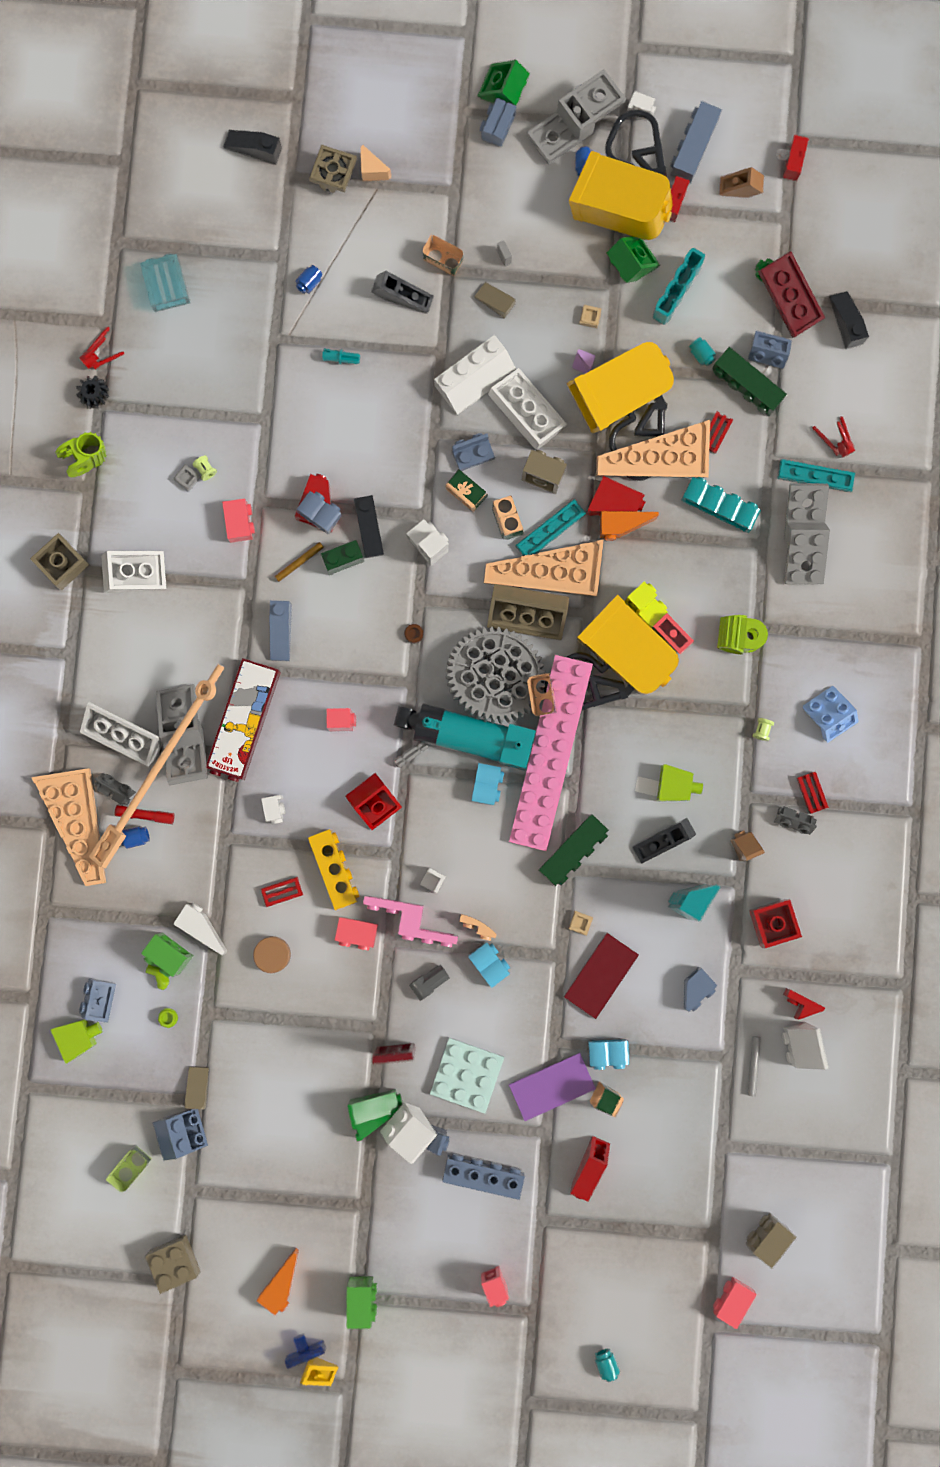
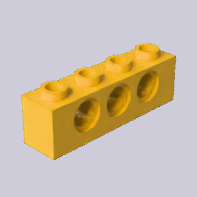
M329 829L308 837L334 910L358 902L357 898L360 896L356 886L352 887L350 880L353 877L350 869H346L343 863L346 861L343 850L339 851L337 843L340 842L336 832L332 833V830ZM327 845L333 848V854L329 857L323 853V849ZM334 863L340 867V872L336 875L330 872V866ZM339 882H344L347 885L344 893L337 891L336 886Z

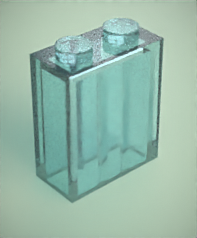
M166 254L162 258H150L140 263L150 304L154 312L191 303L177 254Z

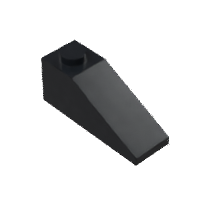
M229 130L223 145L225 149L274 165L277 164L282 150L279 137L255 131Z
M384 271L376 276L371 291L387 301L426 314L429 312L434 295L388 271Z
M846 291L831 295L829 299L845 349L863 345L869 338L864 319L850 294Z
M373 495L354 498L365 558L384 555Z
M685 818L632 848L642 864L690 840L696 833L688 818Z

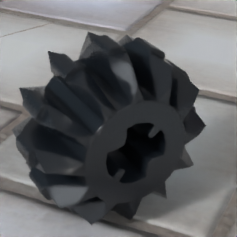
M87 376V381L85 382L80 379L82 386H76V389L79 391L76 395L80 399L81 404H87L88 408H91L93 404L96 408H99L100 402L105 404L103 398H109L108 393H106L109 391V388L105 385V381L103 379L99 380L97 376H94L92 379L90 376Z

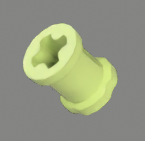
M206 455L199 457L192 464L202 475L203 481L209 480L217 473V470L212 468L208 462Z
M758 718L757 721L759 723L756 733H753L752 737L762 741H769L770 738L768 736L771 726H774V722Z

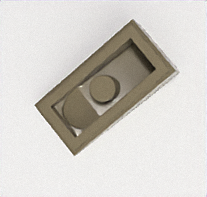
M486 282L474 297L503 318H506L516 304V299Z
M189 1067L185 1097L186 1109L206 1108L209 1068Z

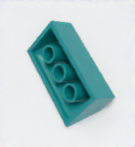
M703 884L678 890L676 893L673 892L668 900L670 903L668 907L689 920L700 922L719 891L720 886Z

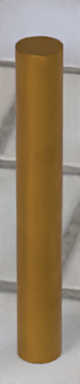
M318 542L275 575L278 582L324 548L323 545Z

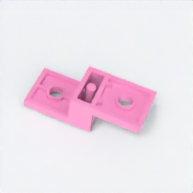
M371 896L364 897L363 904L368 905L367 909L379 911L380 907L387 908L386 912L394 914L402 911L398 935H402V939L413 941L415 937L421 938V942L428 944L438 941L441 942V946L452 947L453 944L457 945L458 935L420 929L424 905Z

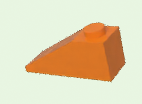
M602 511L600 514V538H605V541H615L616 538H620L655 521L659 516V512Z
M297 1248L294 1249L257 1298V1302L274 1316L279 1311L283 1312L289 1304L287 1300L290 1295L299 1253Z

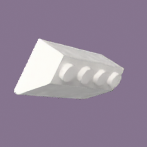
M493 335L435 378V387L454 412L459 415L487 394L494 385L514 372L516 368L505 347Z
M88 702L80 733L149 767L159 755L162 746L160 738Z

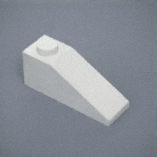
M195 903L192 905L186 904L174 925L222 956L225 955L227 950L207 915L202 912L203 908Z

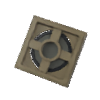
M321 145L309 181L319 184L324 191L329 189L331 193L336 192V190L345 193L357 156Z

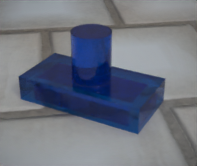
M304 1334L294 1337L293 1341L297 1351L287 1355L284 1362L287 1369H290L325 1354L326 1346L324 1340L308 1346Z

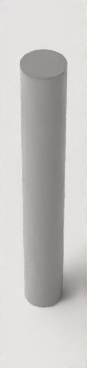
M753 1036L748 1084V1096L754 1097L756 1095L761 1037Z

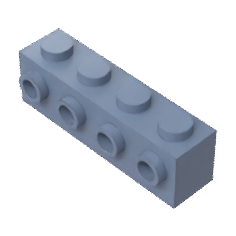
M701 101L699 108H694L691 116L693 122L692 124H687L684 132L687 136L685 140L681 139L677 148L679 154L677 157L674 156L671 161V176H678L689 180L690 183L692 182L722 109Z
M453 1153L452 1156L448 1155L442 1182L520 1200L525 1175L517 1167H510V1169L502 1168V1165L499 1163L491 1162L489 1165L483 1163L481 1159L472 1158L467 1160L464 1159L463 1155Z

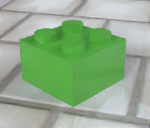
M164 933L155 934L141 953L145 956L144 960L152 966L154 964L161 968L159 971L166 977L180 975L194 956Z
M350 1276L347 1285V1329H371L372 1322H376L377 1303H373V1301H376L377 1283H373V1276Z

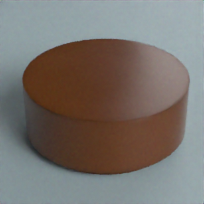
M417 624L407 626L404 632L405 638L409 643L416 644L423 639V629Z

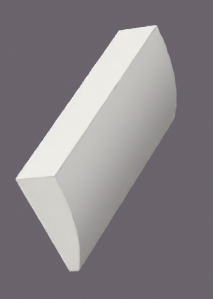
M519 368L494 385L489 391L488 395L535 450L545 445L567 425Z

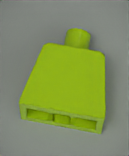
M663 764L660 771L657 801H689L691 793L702 794L703 783L693 782L694 774Z
M84 1019L51 1029V1032L63 1060L67 1064L95 1046L96 1040L94 1036L103 1033L99 1022L89 1026L87 1020Z

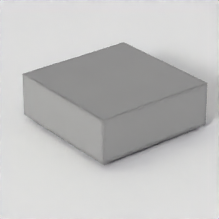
M505 241L498 242L497 252L504 266H508L511 264L512 255Z
M185 464L173 479L187 491H190L201 477Z

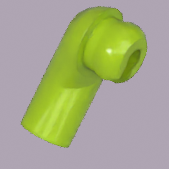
M148 964L146 973L155 976L158 989H166L169 985V977H166L159 971L161 968Z

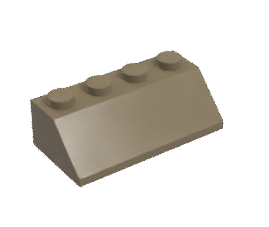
M494 584L487 628L493 627V629H498L500 627L501 630L507 628L510 632L515 631V633L562 640L569 597Z

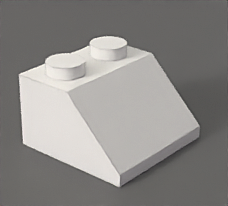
M405 1102L380 1130L387 1144L410 1164L416 1161L437 1136L422 1110Z

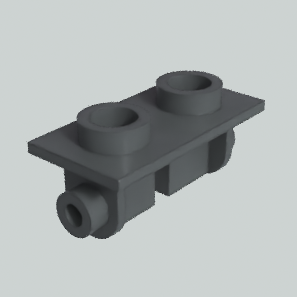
M102 773L95 778L94 787L96 791L107 797L113 792L114 794L111 799L122 806H128L131 801L129 798L136 794L130 786L118 782L109 774Z
M785 806L783 808L779 807L777 812L779 815L774 820V823L784 828L797 830L801 834L809 835L817 827L815 825L817 819H814V816L800 812L797 818L795 817L796 810Z

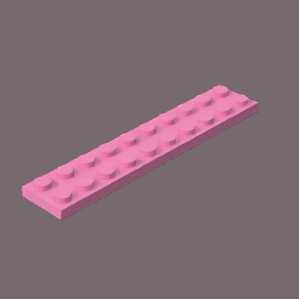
M555 655L550 676L557 713L540 716L509 840L511 843L547 851L593 666L591 663ZM548 683L546 692H548V690H549V688H550L549 683ZM544 699L541 710L544 713L552 710L553 704L549 699Z

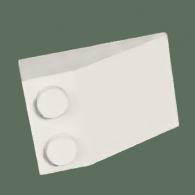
M106 551L101 555L104 593L166 589L164 551Z
M808 1023L783 1027L784 1033H782L784 1044L788 1046L789 1052H786L789 1064H792L795 1068L829 1069L819 1028Z

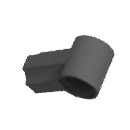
M440 964L425 976L422 975L413 981L409 986L419 1001H422L432 994L434 989L450 979V977Z

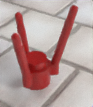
M106 327L93 344L79 357L88 369L92 367L97 369L101 365L125 354L122 351L97 362L99 357L95 351L106 340L104 336L110 330V327Z
M842 416L840 417L841 423L839 421L836 423L843 439L837 443L838 448L816 426H813L812 429L834 451L836 456L840 454L844 458L856 451Z

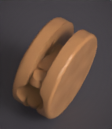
M271 936L262 939L256 945L253 958L256 966L261 971L277 973L288 965L291 951L285 940Z

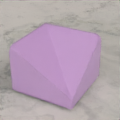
M578 349L572 368L588 373L592 369L596 356Z

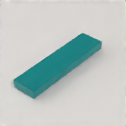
M781 459L777 479L797 483L828 484L829 489L852 492L855 473Z
M573 499L516 544L515 547L523 556L537 554L584 517L586 512Z

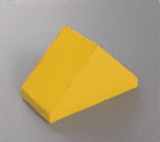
M310 1354L300 1383L302 1385L331 1386L338 1366Z

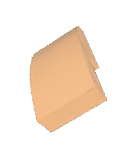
M461 914L459 922L463 923V927L474 929V925L478 926L477 934L480 935V939L491 941V938H496L497 934L486 924L473 917Z

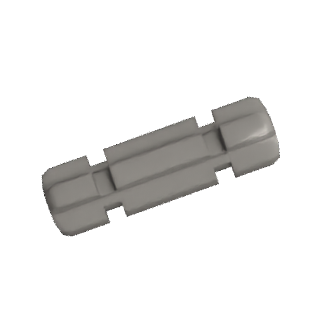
M419 741L416 746L413 745L403 752L402 756L396 757L394 762L400 768L405 765V762H409L421 754V751L428 749L429 746Z

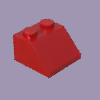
M376 773L345 795L346 799L371 830H374L402 808Z

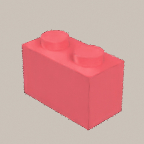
M245 498L222 502L229 542L253 540L252 534L255 533L254 523L250 522L249 515H252L251 504H248Z
M668 613L653 626L680 655L694 643V640Z
M350 708L327 709V729L330 732L353 731V726H356V715Z
M339 917L335 941H339L341 946L350 947V944L358 945V949L369 951V948H373L375 945L378 924Z
M498 1266L481 1273V1284L490 1307H500L506 1304V1301L509 1300V1294L500 1267Z
M732 1277L731 1281L728 1280L724 1285V1293L721 1298L716 1299L713 1305V1312L717 1318L737 1329L757 1294L752 1288Z

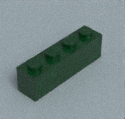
M731 347L727 348L712 368L718 378H723L727 381L731 389L738 390L743 395V398L747 402L755 404L762 414L770 416L787 395V393Z
M591 814L538 871L554 886L558 884L562 886L568 879L566 875L571 870L575 872L582 864L580 860L584 856L588 858L595 851L593 846L597 842L601 844L608 837L606 833L609 829Z

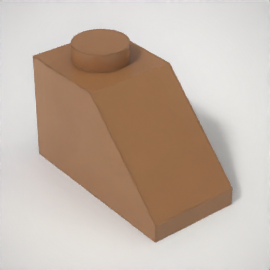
M749 167L721 176L719 195L749 198L762 194L764 175Z
M745 830L734 834V839L730 840L740 861H748L765 853L752 832L745 833Z

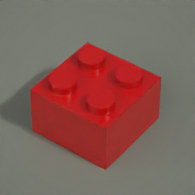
M790 899L780 900L749 910L761 948H769L802 937Z

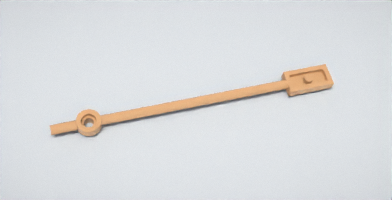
M217 664L209 679L202 680L197 684L195 689L197 698L117 825L109 824L89 857L100 867L106 868L122 844L126 837L122 830L202 703L213 699L215 696L216 686L214 684L224 670L222 665Z

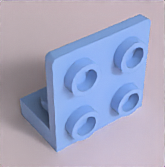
M831 686L803 705V710L821 728L822 737L827 743L859 722L857 710L834 686Z

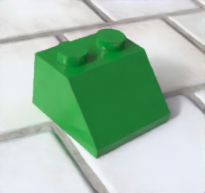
M516 59L491 63L477 96L493 104L498 98L516 106L527 84L530 73Z
M637 237L621 238L606 252L611 264L617 268L620 277L626 283L636 282L660 266L644 240Z

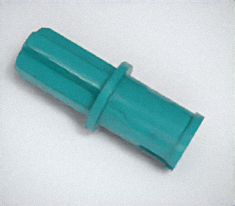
M324 348L322 360L339 362V364H342V362L359 364L360 354L343 352V349L339 351Z

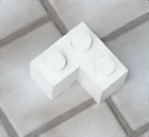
M423 519L406 533L410 542L431 566L448 553V538L443 532L439 533L431 522L427 523Z

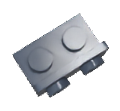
M755 331L748 359L783 369L790 354L792 340Z
M478 433L472 436L470 440L465 441L463 439L454 443L452 453L459 470L464 471L495 459L487 433Z
M89 978L88 983L86 982L84 985V1002H81L79 1008L81 1017L85 1020L108 1023L116 984Z

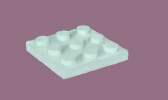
M449 1037L430 1095L485 1114L504 1056Z

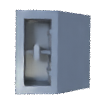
M198 1109L186 1110L153 1122L163 1161L178 1159L208 1146Z

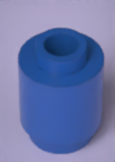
M581 147L575 152V171L577 176H580L592 151L589 147Z
M314 265L307 267L295 280L297 289L303 294L305 292L309 294L321 281L322 272Z
M146 826L122 830L126 837L121 845L125 846L126 849L145 845L146 842L150 841Z

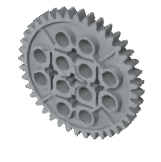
M484 627L481 633L476 629L474 634L470 632L468 638L463 636L462 642H457V647L454 646L453 653H450V659L447 662L446 672L448 674L446 679L450 680L447 686L452 687L450 693H456L453 699H460L458 706L465 705L464 712L470 709V716L476 713L478 720L481 716H484V722L491 718L492 723L498 719L499 723L502 724L504 718L509 723L511 717L516 721L518 715L523 718L525 713L528 714L531 711L527 681L531 676L542 675L546 671L541 670L544 667V663H539L542 657H536L538 650H531L533 644L526 645L528 639L521 641V634L515 637V631L508 634L507 628L504 632H501L500 627H498L495 632L493 627H490L489 632H487ZM484 645H489L492 649H487ZM511 652L517 653L518 656H513ZM469 653L475 654L477 658L470 657ZM495 660L501 661L503 665L496 664ZM521 667L527 668L529 672H524ZM479 669H484L487 674L481 673ZM505 676H510L513 681L507 680ZM463 678H469L471 682L467 683ZM540 680L537 683L536 689L539 693L543 694L542 690L545 688L543 683L546 680ZM493 684L497 687V689L493 690L490 688L489 685ZM516 691L521 692L523 697L518 696ZM478 693L482 698H476L473 694ZM500 700L506 701L508 705H502Z

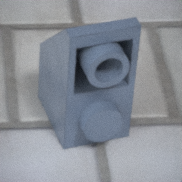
M700 967L684 980L683 1008L688 1012L697 1010L701 1006L700 1001L705 997H711L716 992L717 984Z
M431 1125L437 1136L426 1149L441 1156L442 1151L446 1152L450 1136H447L446 1129Z

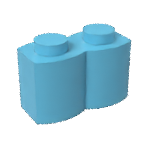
M478 763L472 796L473 802L489 805L499 802L501 791L497 790L498 783H502L504 777L501 767Z
M485 942L469 954L468 957L492 988L510 975L508 971L510 966L504 959L500 961L496 954L499 952L493 943L489 945Z
M627 1039L588 1041L589 1065L594 1066V1070L606 1069L605 1066H613V1069H624L625 1065H629Z

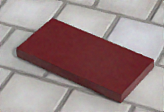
M792 251L787 252L758 271L792 338H795L825 318Z
M606 933L563 997L597 1019L639 954L609 933Z
M415 1044L378 1046L372 1056V1063L412 1061L416 1051Z

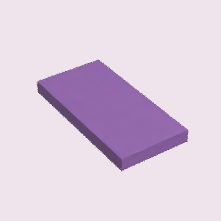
M580 1052L509 1084L524 1121L596 1090Z

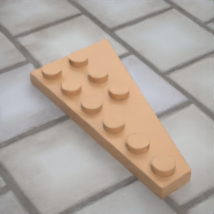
M710 420L597 456L596 476L709 477Z
M604 539L514 559L487 563L484 584H499L510 587L597 597Z
M87 768L31 777L48 808V812L61 838H63L69 854H71L75 862V866L85 886L106 883L105 869L89 857L100 840L91 769Z

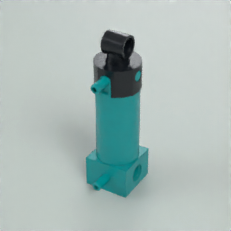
M424 703L418 713L415 710L398 706L393 724L396 727L407 730L414 729V741L498 761L500 765L523 771L527 767L536 730L513 724L505 726L490 721L484 722L482 719L478 720L471 716Z

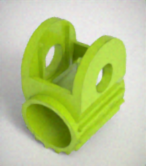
M91 431L90 433L84 432L78 438H73L63 443L55 451L58 458L65 459L73 455L77 461L69 465L66 471L67 475L71 478L83 475L92 468L102 466V463L105 462V457H107L101 437H98L96 433H91ZM89 446L99 447V450L93 454L84 453V450Z
M731 615L720 618L717 648L720 650L742 655L743 653L756 651L767 641V628L764 623L757 619L747 618L746 615ZM747 632L752 634L753 640L748 638Z

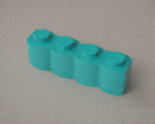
M695 248L688 251L683 264L678 267L673 280L667 285L664 295L658 300L653 312V319L663 325L670 321L675 308L681 303L684 293L688 291L694 277L700 272L705 260L704 253Z
M692 477L681 499L684 503L698 508L704 513L747 533L752 530L761 511L757 504L750 501L747 503L743 502L737 494H727L718 485L710 486L701 477Z

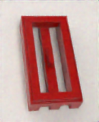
M718 411L710 423L711 431L717 418L720 419L709 441V451L715 454L734 420L727 418L724 414L721 415ZM726 422L727 425L715 448L711 447L721 426Z
M816 771L797 777L809 814L829 808ZM810 777H812L822 806H820ZM804 779H806L807 785L809 787L816 808L812 807L807 790L803 782Z
M298 877L261 889L266 907L304 895ZM295 882L296 886L272 894H266V891ZM296 889H297V891H298V893H296V894H293V895H290V896H287V897H284V898H281V899H278V900H275V901H272V902H269V901H268L269 898H272V897H275V896H278V895H281V894H284V893H287V892H290V891H293V890H296Z

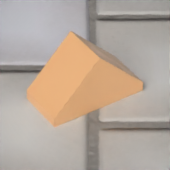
M362 145L360 147L362 180H389L391 178L390 168Z

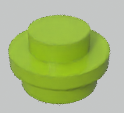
M163 1009L158 1015V1021L162 1027L171 1028L177 1023L178 1014L174 1009Z

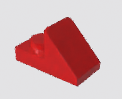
M786 988L783 994L788 997L787 1002L795 1006L800 1004L794 1015V1018L797 1020L825 1010V1007Z

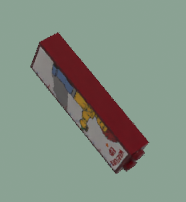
M242 658L207 761V769H210V774L221 776V773L229 775V780L238 783L240 779L245 781L281 674L278 669Z

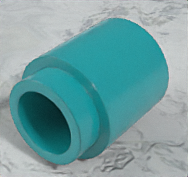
M699 337L690 344V352L701 366H709L715 361L716 353L705 339L703 340Z
M610 1349L598 1351L595 1354V1362L601 1379L607 1382L616 1380L620 1370L614 1354Z

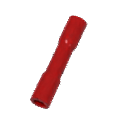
M116 805L115 816L122 817L128 806ZM136 809L130 819L137 818L173 825L175 814Z

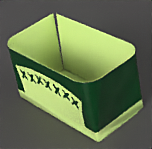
M136 1146L124 1156L107 1176L106 1181L119 1192H125L146 1168L152 1158ZM136 1152L145 1159V1163L141 1166H136L132 1163V1156ZM124 1167L130 1168L133 1175L129 1181H122L119 1178V1171Z

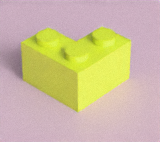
M644 581L626 598L625 603L644 622L653 628L668 612L666 605L662 601L655 599L657 597L656 589L650 583L646 584Z

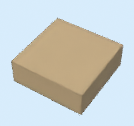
M583 305L579 325L598 328L602 308Z
M574 911L568 929L587 936L593 917Z

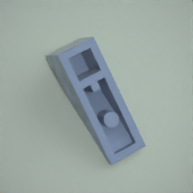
M270 600L271 661H290L292 613L290 601Z

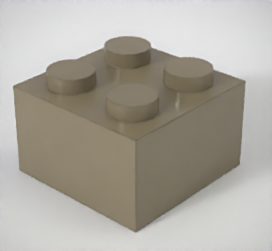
M531 450L524 466L521 480L556 494L567 464L561 458L546 456L547 454L541 450Z
M59 533L30 558L60 590H63L90 565Z
M769 1213L762 1217L759 1222L760 1226L756 1231H752L748 1235L745 1244L754 1255L772 1269L797 1237L788 1227Z
M187 1235L156 1247L145 1256L160 1294L196 1279L201 1272Z

